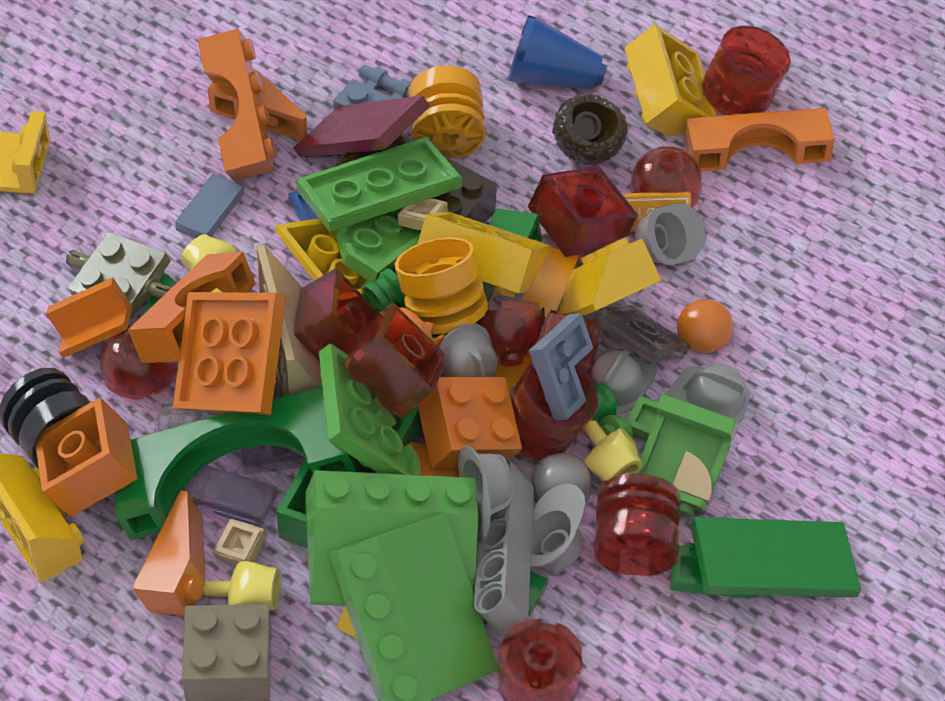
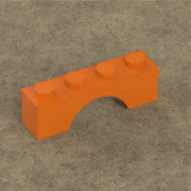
M238 28L197 39L205 74L213 84L225 85L236 90L239 98V110L233 125L218 138L225 172L233 181L275 171L273 158L277 157V150L273 138L267 136L265 126L270 124V118L266 105L261 104L258 93L263 92V85L258 71H253L251 60L256 59V52L250 38L246 39Z
M826 108L686 118L684 144L691 172L726 170L730 158L739 150L750 146H768L778 149L788 155L795 164L831 161L835 140Z
M244 252L207 254L128 329L141 363L179 361L188 292H212L216 288L221 292H249L256 285Z

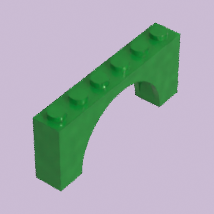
M323 386L274 399L271 415L224 413L131 439L137 480L115 492V515L130 540L160 533L179 492L182 491L186 484L200 470L214 460L240 449L254 446H278L302 455L307 459L313 473L315 470L359 472L358 460L344 450L335 448L328 440L326 434V414L323 405Z

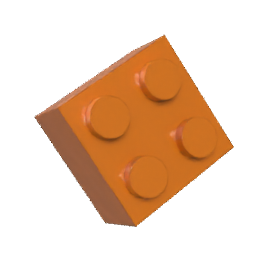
M435 377L416 397L432 470L459 469V452L462 447L467 445L472 447L477 454H500L509 460L522 450L506 377Z
M101 397L46 428L37 443L36 452L42 493L70 517L137 480L128 424Z

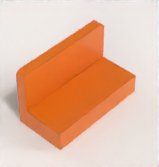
M114 277L48 306L46 315L62 337L58 350L62 358L128 329L133 306Z

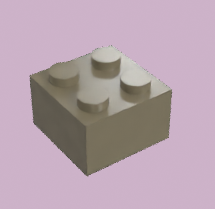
M269 604L185 606L182 684L185 700L270 701L271 621Z

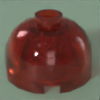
M660 146L649 150L638 159L631 175V193L690 192L691 207L693 208L697 205L702 192L701 169L689 153L673 146Z
M525 300L502 301L501 309L489 311L488 308L486 314L474 323L487 330L497 358L501 365L505 367L523 364V358L531 356L529 350L546 335L547 325L545 308L540 309L539 303Z
M128 329L108 338L100 352V370L105 385L111 392L122 398L138 400L154 392L157 395L173 382L177 371L176 362L141 363Z

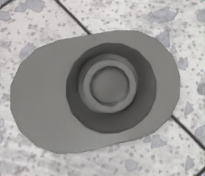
M687 204L659 207L638 222L635 230V239L630 243L642 238L653 263H662L669 266L691 261L697 257L705 245V226L697 211Z
M468 323L458 326L448 333L440 343L436 353L438 377H493L498 367V358L491 345V339L487 330L479 324Z
M608 348L593 362L591 369L585 377L582 388L588 390L591 385L599 382L605 383L615 395L617 401L616 414L625 413L633 409L639 396H643L654 381L657 373L656 361L653 357L631 353L629 349L620 351Z
M712 364L705 368L696 366L685 367L665 395L733 418L738 424L744 419L751 392L736 369L725 364Z
M467 445L462 447L459 452V476L475 478L478 506L477 540L481 542L488 535L490 516L507 508L512 501L515 485L506 458L503 455L477 454L472 447Z
M567 483L559 484L549 489L539 499L533 509L530 567H541L551 575L559 576L564 568L570 566L580 556L583 549V537L579 527L584 517L586 500L584 493L578 486Z

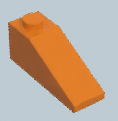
M258 71L263 85V92L258 93L260 103L266 105L270 118V124L265 126L266 130L301 141L308 134L306 114ZM212 82L207 89L210 111L236 119L239 110V98L236 90L225 85L213 84Z
M180 491L132 589L148 611L185 616V606H195L201 598L206 579L203 515L187 491Z

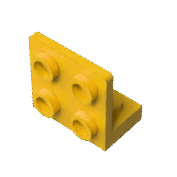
M31 111L27 125H22L20 133L0 132V191L36 194L51 143L45 112Z

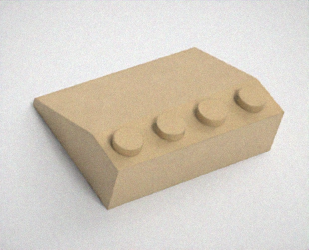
M264 244L256 245L259 292L286 295L276 371V381L278 382L281 397L321 387L319 351L326 346L323 332H316L314 327L318 326L315 304H308L304 289Z

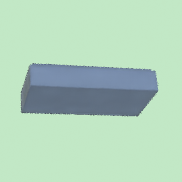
M212 173L175 221L176 230L194 238L203 234L212 237L244 195V186Z

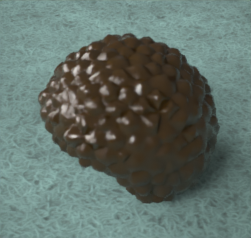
M594 94L576 95L574 98H569L561 104L555 115L552 133L559 149L569 160H575L577 164L593 165L610 160L618 154L619 150L623 147V143L626 141L628 125L626 117L621 113L619 106H614L608 99Z

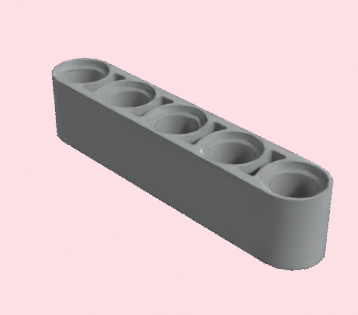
M506 458L514 480L515 492L507 508L490 516L488 535L484 541H478L474 596L476 611L500 634L505 636L518 632L524 626L528 617L534 501L533 483L508 458Z

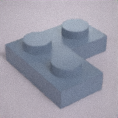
M581 313L568 314L529 350L533 366L537 371L545 400L549 405L554 421L568 420L586 402L574 366L593 349V345Z

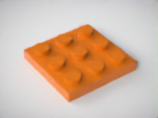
M188 292L173 409L271 415L286 295L266 292Z

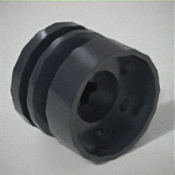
M39 368L22 376L4 394L0 403V424L39 469L36 446L41 434L49 426L91 402L85 395L81 394L78 387L71 382L63 371L56 368Z

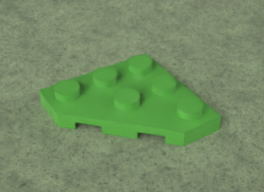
M400 208L335 230L343 264L358 273L362 278L374 282L379 278V273L387 268L390 270L395 269V261L399 255L410 247L417 245L421 231L399 226L398 214L403 209Z
M331 343L320 350V376L323 386V405L326 414V434L330 443L335 448L342 449L356 458L364 467H370L377 473L422 475L419 456L411 444L403 446L399 435L392 428L397 422L380 396L373 399L368 387L361 381V379L366 377V374L359 363Z

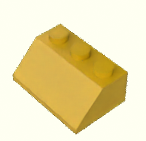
M656 24L624 47L628 59L627 68L632 74L635 84L634 93L640 101L643 112L641 117L649 129L657 130L665 136L685 134L686 118L718 116L699 52Z
M449 211L426 214L417 243L445 237L464 238L473 244L479 267L478 277L483 282L494 285V292L508 297H515L516 293L520 294L529 291L551 247L550 245Z
M319 218L276 225L274 231L351 327L381 322L383 317L377 315L370 308L361 292V286L369 280L362 278L358 273L343 264L335 231L329 232Z
M627 237L580 258L583 266L571 271L556 316V322L559 324L568 314L581 313L584 316L661 281L643 239L641 238L633 243H629Z
M0 453V521L37 580L41 583L83 561L80 546L85 544L76 524L73 522L68 525L63 518L66 516V513L42 493L39 469L37 467L31 469L22 455Z

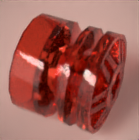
M746 25L731 28L723 35L714 58L704 74L701 82L703 95L711 106L724 115L766 112L791 64L789 51L781 40L761 28Z
M533 363L528 365L519 377L516 385L510 389L509 394L522 445L520 454L540 461L547 455L564 453L570 444L575 441L577 435L593 419L599 406L598 392L592 379L579 366L575 365L574 367L586 402L568 420H556L553 418Z
M631 473L615 476L605 481L599 487L596 505L597 524L595 527L594 558L600 566L616 574L655 576L670 570L678 562V526L681 495L676 486L663 478L650 474Z

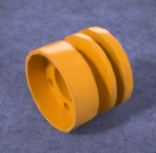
M453 65L436 66L424 70L417 75L409 86V97L423 95L430 106L411 124L412 139L418 140L428 137L440 153L448 158H463L478 150L486 139L482 87L477 76L465 68Z
M457 237L432 239L410 247L399 255L395 261L402 293L406 295L404 298L406 309L415 313L423 322H431L433 324L431 335L450 333L458 326L468 323L474 324L486 314L489 307L482 279L478 277L479 267L473 244L470 241Z

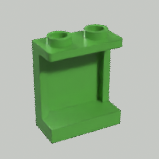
M661 394L656 407L658 414L640 457L643 466L638 474H630L628 479L629 486L635 490L634 496L646 502L656 503L657 499L672 503L671 509L682 515L693 517L695 512L705 515L709 504L703 499L673 489V482L687 451L699 458L706 466L711 478L713 495L738 430L737 422L733 418Z

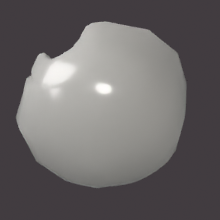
M566 453L551 454L542 458L534 467L532 482L534 486V499L537 503L549 489L559 484L567 483L578 486L585 495L586 503L589 501L592 484L591 473L578 456Z

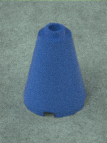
M528 15L521 33L519 45L516 48L508 81L519 84L593 89L595 83L602 84L607 65L602 63V55L536 16Z

